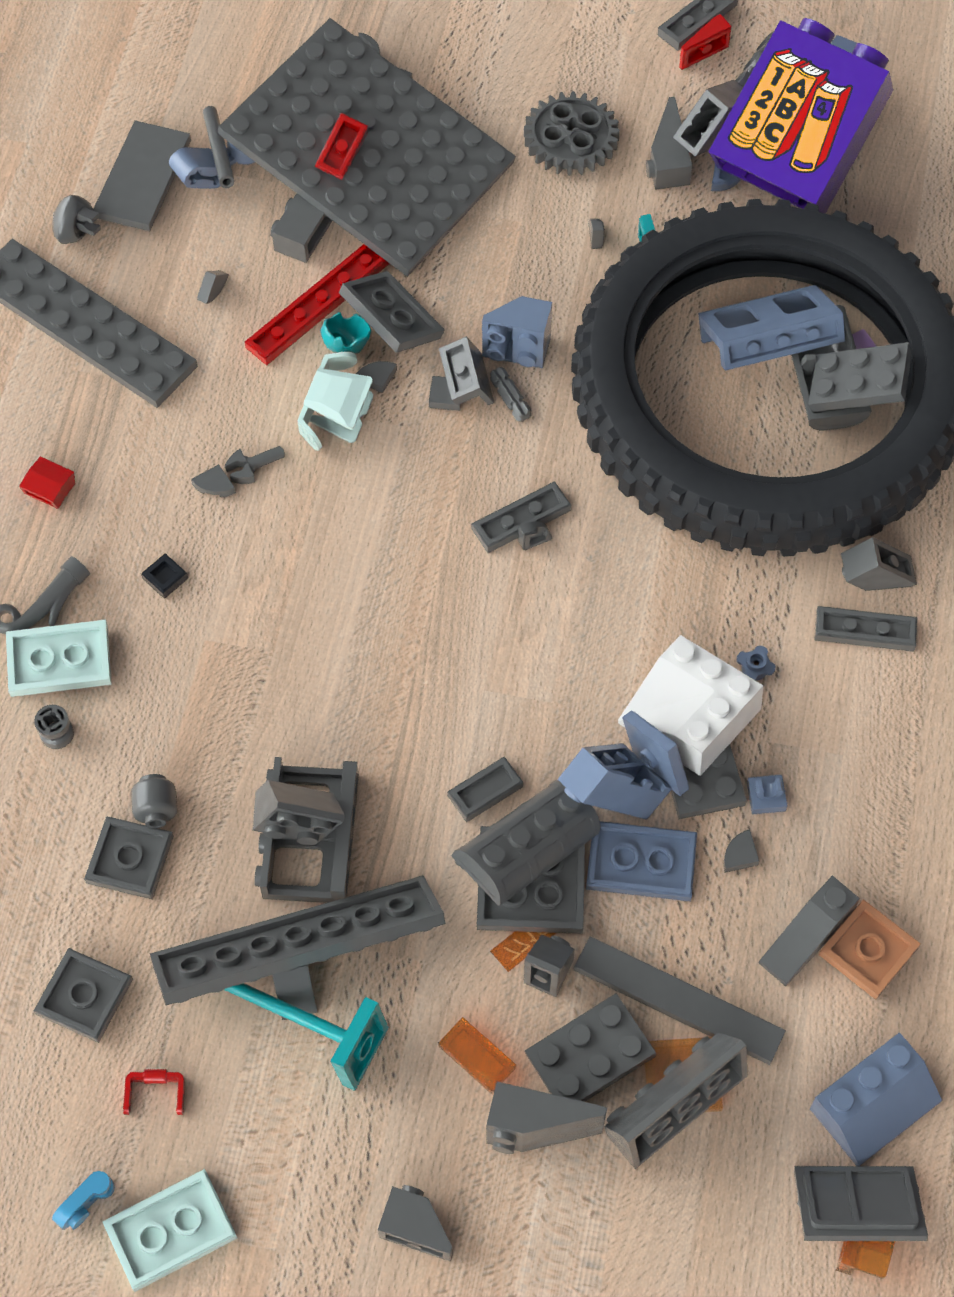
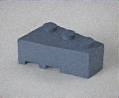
M623 743L583 747L558 778L565 786V793L576 802L646 820L672 790L670 786L649 769Z

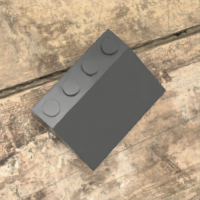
M717 1033L711 1039L708 1036L702 1038L692 1048V1055L683 1062L680 1059L674 1061L664 1071V1078L655 1085L653 1083L645 1085L635 1095L636 1101L627 1108L624 1106L617 1108L608 1116V1124L604 1126L606 1134L634 1169L638 1168L748 1076L747 1046L741 1039Z

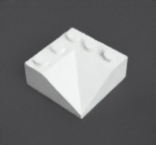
M680 635L659 657L618 719V724L625 727L622 717L631 710L636 712L674 741L678 746L682 764L701 776L761 710L763 685Z

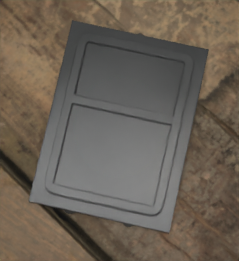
M794 1166L798 1196L797 1204L800 1209L804 1241L928 1240L925 1215L923 1214L914 1166Z

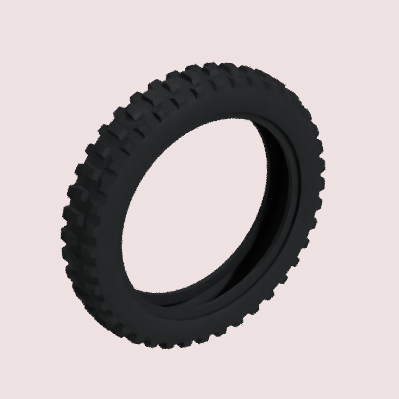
M749 199L746 206L735 207L730 201L720 203L717 211L708 212L704 207L691 211L690 217L683 220L675 217L666 221L663 231L658 233L655 230H651L642 236L641 242L635 246L627 247L621 253L620 261L611 265L604 273L605 279H600L590 296L591 303L586 304L582 313L583 324L577 326L574 339V348L577 352L572 354L571 372L576 374L572 378L573 400L580 404L577 406V416L581 427L588 429L587 443L591 451L599 453L601 456L600 467L606 475H614L619 480L618 489L626 497H636L639 500V509L645 514L652 515L656 513L664 518L665 527L673 531L677 529L689 531L691 540L703 543L706 539L720 542L722 550L731 552L735 548H750L752 555L764 556L767 550H780L782 556L786 557L795 556L797 552H807L808 548H810L812 553L818 554L826 552L831 545L840 544L842 547L854 544L858 539L881 532L884 525L886 526L893 521H898L905 515L906 511H911L926 497L927 490H932L939 482L941 470H948L954 460V316L951 312L954 303L949 294L939 292L938 286L940 281L931 271L923 272L919 268L920 259L914 253L908 252L903 254L898 250L899 242L890 235L880 238L874 234V226L865 221L858 225L849 222L846 213L836 210L832 215L819 212L818 205L807 203L804 209L791 207L789 200L781 199L775 205H763L761 199ZM744 277H777L816 285L849 302L876 325L890 345L909 342L912 348V357L905 396V408L898 422L880 443L867 453L840 467L817 474L797 477H769L743 473L723 467L693 452L679 442L657 419L646 402L636 373L635 357L640 344L648 330L668 308L701 288L722 281Z

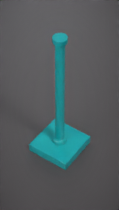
M245 983L224 989L229 993L340 1043L330 1062L341 1084L353 1091H356L389 1029L379 1003L367 997L364 998L350 1026L346 1030Z

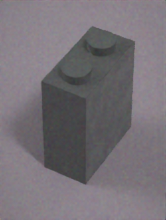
M731 80L706 89L673 138L694 156L708 152L743 87L737 81Z

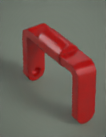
M145 1069L144 1072H130L127 1074L124 1089V1115H130L133 1082H144V1084L178 1082L177 1115H183L185 1079L181 1073L168 1072L167 1069Z

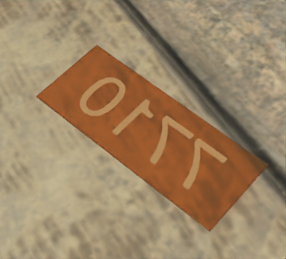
M514 931L490 952L509 972L526 958L541 935L551 938L556 933Z

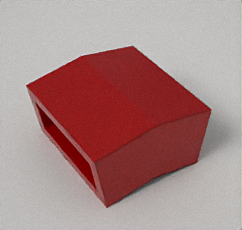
M40 456L30 467L19 487L24 494L59 509L66 495L76 484L74 471Z

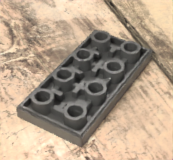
M135 120L93 208L94 211L99 213L98 219L151 231L176 175L169 166L170 157L177 150L189 146L191 142L190 133Z

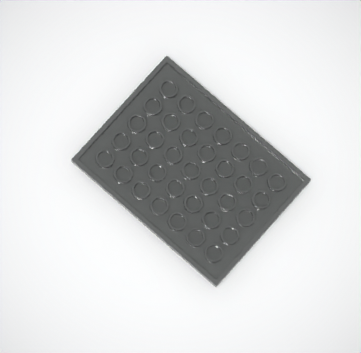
M331 18L218 126V134L318 210L322 211L327 217L407 277L507 171L516 158L514 154ZM341 113L368 125V134L343 180L315 167Z

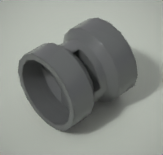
M47 705L42 707L35 715V727L42 743L46 747L61 749L72 741L74 729L63 707Z

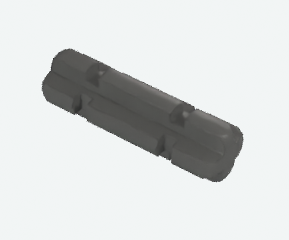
M499 367L496 370H492L490 380L495 388H499L497 391L507 407L513 410L514 418L519 422L529 419L531 417V408L526 401H523L524 397L513 380L508 379L509 374L505 368Z

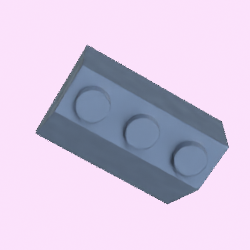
M899 1032L817 1095L810 1110L854 1164L861 1166L942 1101V1098L924 1060Z

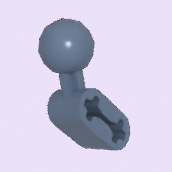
M227 141L230 165L236 162L242 165L255 163V161ZM185 147L177 150L170 157L169 166L186 187L201 189L220 187L211 149Z

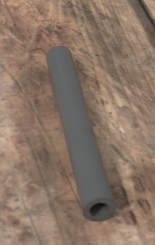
M207 106L203 110V117L219 183L223 188H230L234 185L235 181L225 140L218 134V126L220 125L218 112L214 106Z

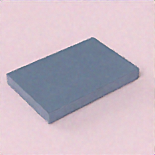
M600 821V832L591 839L586 890L691 902L697 832Z

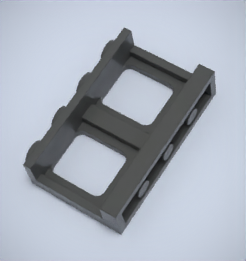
M275 757L273 769L267 770L266 781L326 786L329 788L330 793H334L345 817L341 825L315 845H303L298 843L297 839L288 837L272 839L264 836V833H260L259 854H263L262 866H256L255 887H260L263 899L328 903L346 898L348 894L359 781L357 762L343 761V769L283 766L282 757ZM279 848L320 850L323 853L319 884L316 886H299L273 883L272 876L276 850Z

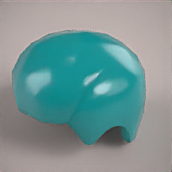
M338 312L331 318L324 320L320 332L324 344L332 352H352L358 354L365 347L372 330L370 325L360 315L354 314L350 318H344L341 312Z

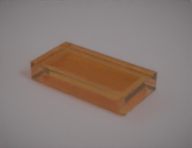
M463 1017L438 1042L439 1048L491 1094L495 1091L497 1081L503 1083L516 1069V1064Z

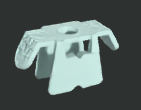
M352 352L324 355L304 400V406L297 420L299 433L316 451L322 448V444L308 426L309 422L349 443H354L362 427L360 418L367 414L373 400V393L369 391L372 385V378L370 376L339 371L356 365L357 356ZM316 411L323 416L313 415V413Z

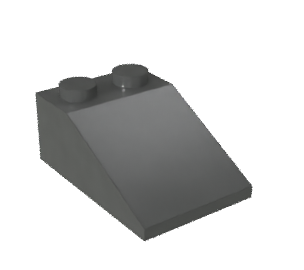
M497 1081L486 1124V1144L493 1145L492 1149L497 1152L514 1154V1150L525 1152L603 1133L607 1107Z

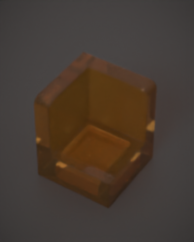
M843 1241L836 1271L851 1275L854 1270H858L881 1279L885 1278L895 1241Z

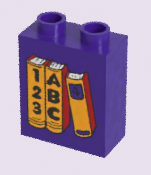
M803 18L798 28L780 20L708 152L717 168L782 200H789L790 204L798 208L804 209L807 203L816 204L819 206V212L826 214L894 90L890 72L885 69L889 59L880 51L862 43H857L852 53L832 45L831 42L835 34L815 20Z

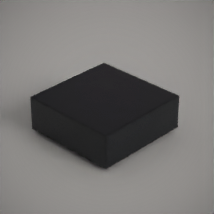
M166 553L141 573L142 579L164 599L188 579L187 572Z

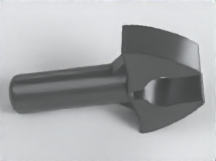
M277 446L253 457H247L243 455L241 449H238L227 460L225 464L226 472L242 467L241 471L230 474L231 482L240 484L255 483L253 474L255 469L284 458L285 452L281 446Z

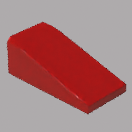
M721 14L711 19L681 47L679 63L681 70L729 47L732 26Z
M341 113L315 167L343 180L368 134V125Z

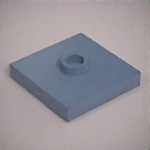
M631 710L624 715L622 719L633 753L679 796L689 790L677 744L636 712Z

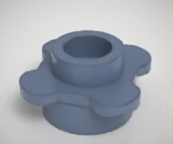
M757 646L753 651H742L737 655L736 660L738 664L742 665V673L755 681L761 680L766 675H772L775 672L776 666L770 662L767 656L768 650L764 646ZM757 661L759 662V665L756 666L753 664V662Z

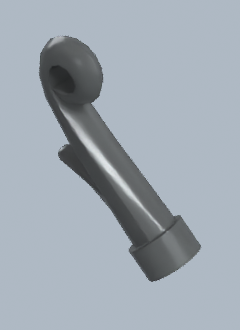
M71 556L60 567L61 571L22 616L13 605L0 604V619L6 613L11 614L13 617L12 623H4L0 620V633L6 634L7 631L29 629L49 612V626H55L59 613L70 593L90 575L88 569L79 560Z

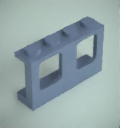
M816 285L698 313L701 342L714 341L719 347L721 366L725 371L845 341L843 312Z

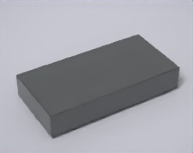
M502 757L447 791V796L467 823L523 788L524 782L507 759Z

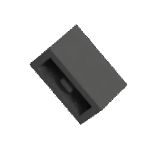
M267 780L255 793L252 831L262 832L264 836L272 839L288 837L297 839V842L303 845H315L344 822L345 815L334 793Z

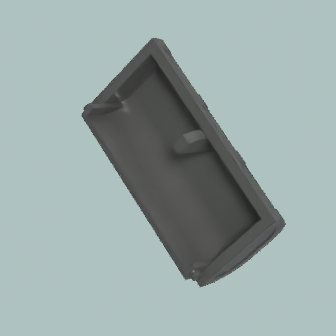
M841 305L836 306L843 312L844 342L791 354L809 426L819 431L855 426L865 421L872 412L870 405L812 412L808 405L817 354L856 349L845 307Z
M559 780L549 784L548 787L519 805L514 811L495 824L489 826L484 832L464 846L459 847L451 855L456 865L465 870L498 906L502 905L600 832V820L592 805L579 803L571 799L565 793V786Z

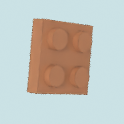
M863 899L820 950L819 956L876 1000L918 950L921 943Z

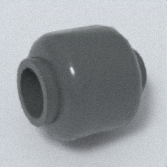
M160 774L145 775L131 789L132 813L137 821L145 823L149 828H160L176 816L178 811L176 788L174 783L166 779L165 776Z

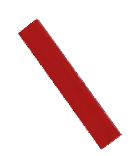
M363 244L244 342L245 348L267 366L346 301L339 293L342 283L378 274L390 263Z

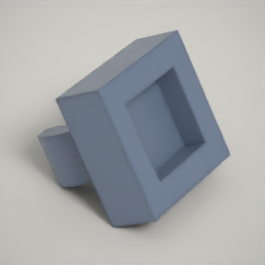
M782 775L748 778L747 788L752 815L785 812L787 810Z

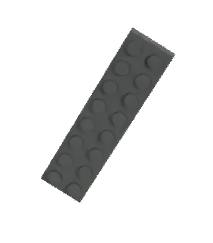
M11 239L0 249V303L154 407L158 408L198 367L195 358L16 240Z
M422 875L150 953V957L165 1005L167 1006L174 1003H183L191 998L208 993L220 992L225 988L242 983L255 982L260 978L280 972H289L297 967L314 962H323L331 957L345 953L361 951L366 947L379 943L395 941L403 936L429 931L446 923L444 912L425 877Z

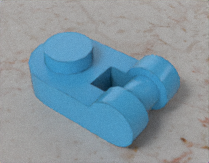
M103 1171L93 1172L58 1207L52 1216V1220L62 1230L71 1227L73 1230L76 1229L87 1219L90 1214L87 1209L98 1198L106 1199L113 1194L115 1189L114 1182Z

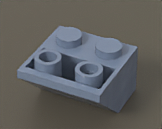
M521 296L483 315L482 356L494 361L518 363L524 367L543 368L551 340L552 302Z

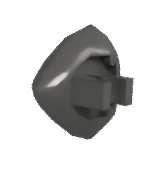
M78 195L64 197L53 213L52 230L54 237L61 244L78 242L86 233L94 236L101 230V226L94 223L99 218V213L93 210L90 202Z

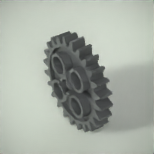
M572 91L570 97L566 98L564 93L560 92L559 99L556 100L553 96L549 95L548 104L540 100L538 101V109L531 108V114L526 116V125L524 126V145L529 147V156L536 155V164L545 161V170L555 166L556 174H559L562 169H567L568 176H571L573 169H577L580 175H583L584 168L587 167L594 172L595 163L605 166V158H613V150H617L619 141V121L614 119V111H607V103L597 105L598 97H594L589 101L587 100V93H584L581 98H576L575 91Z

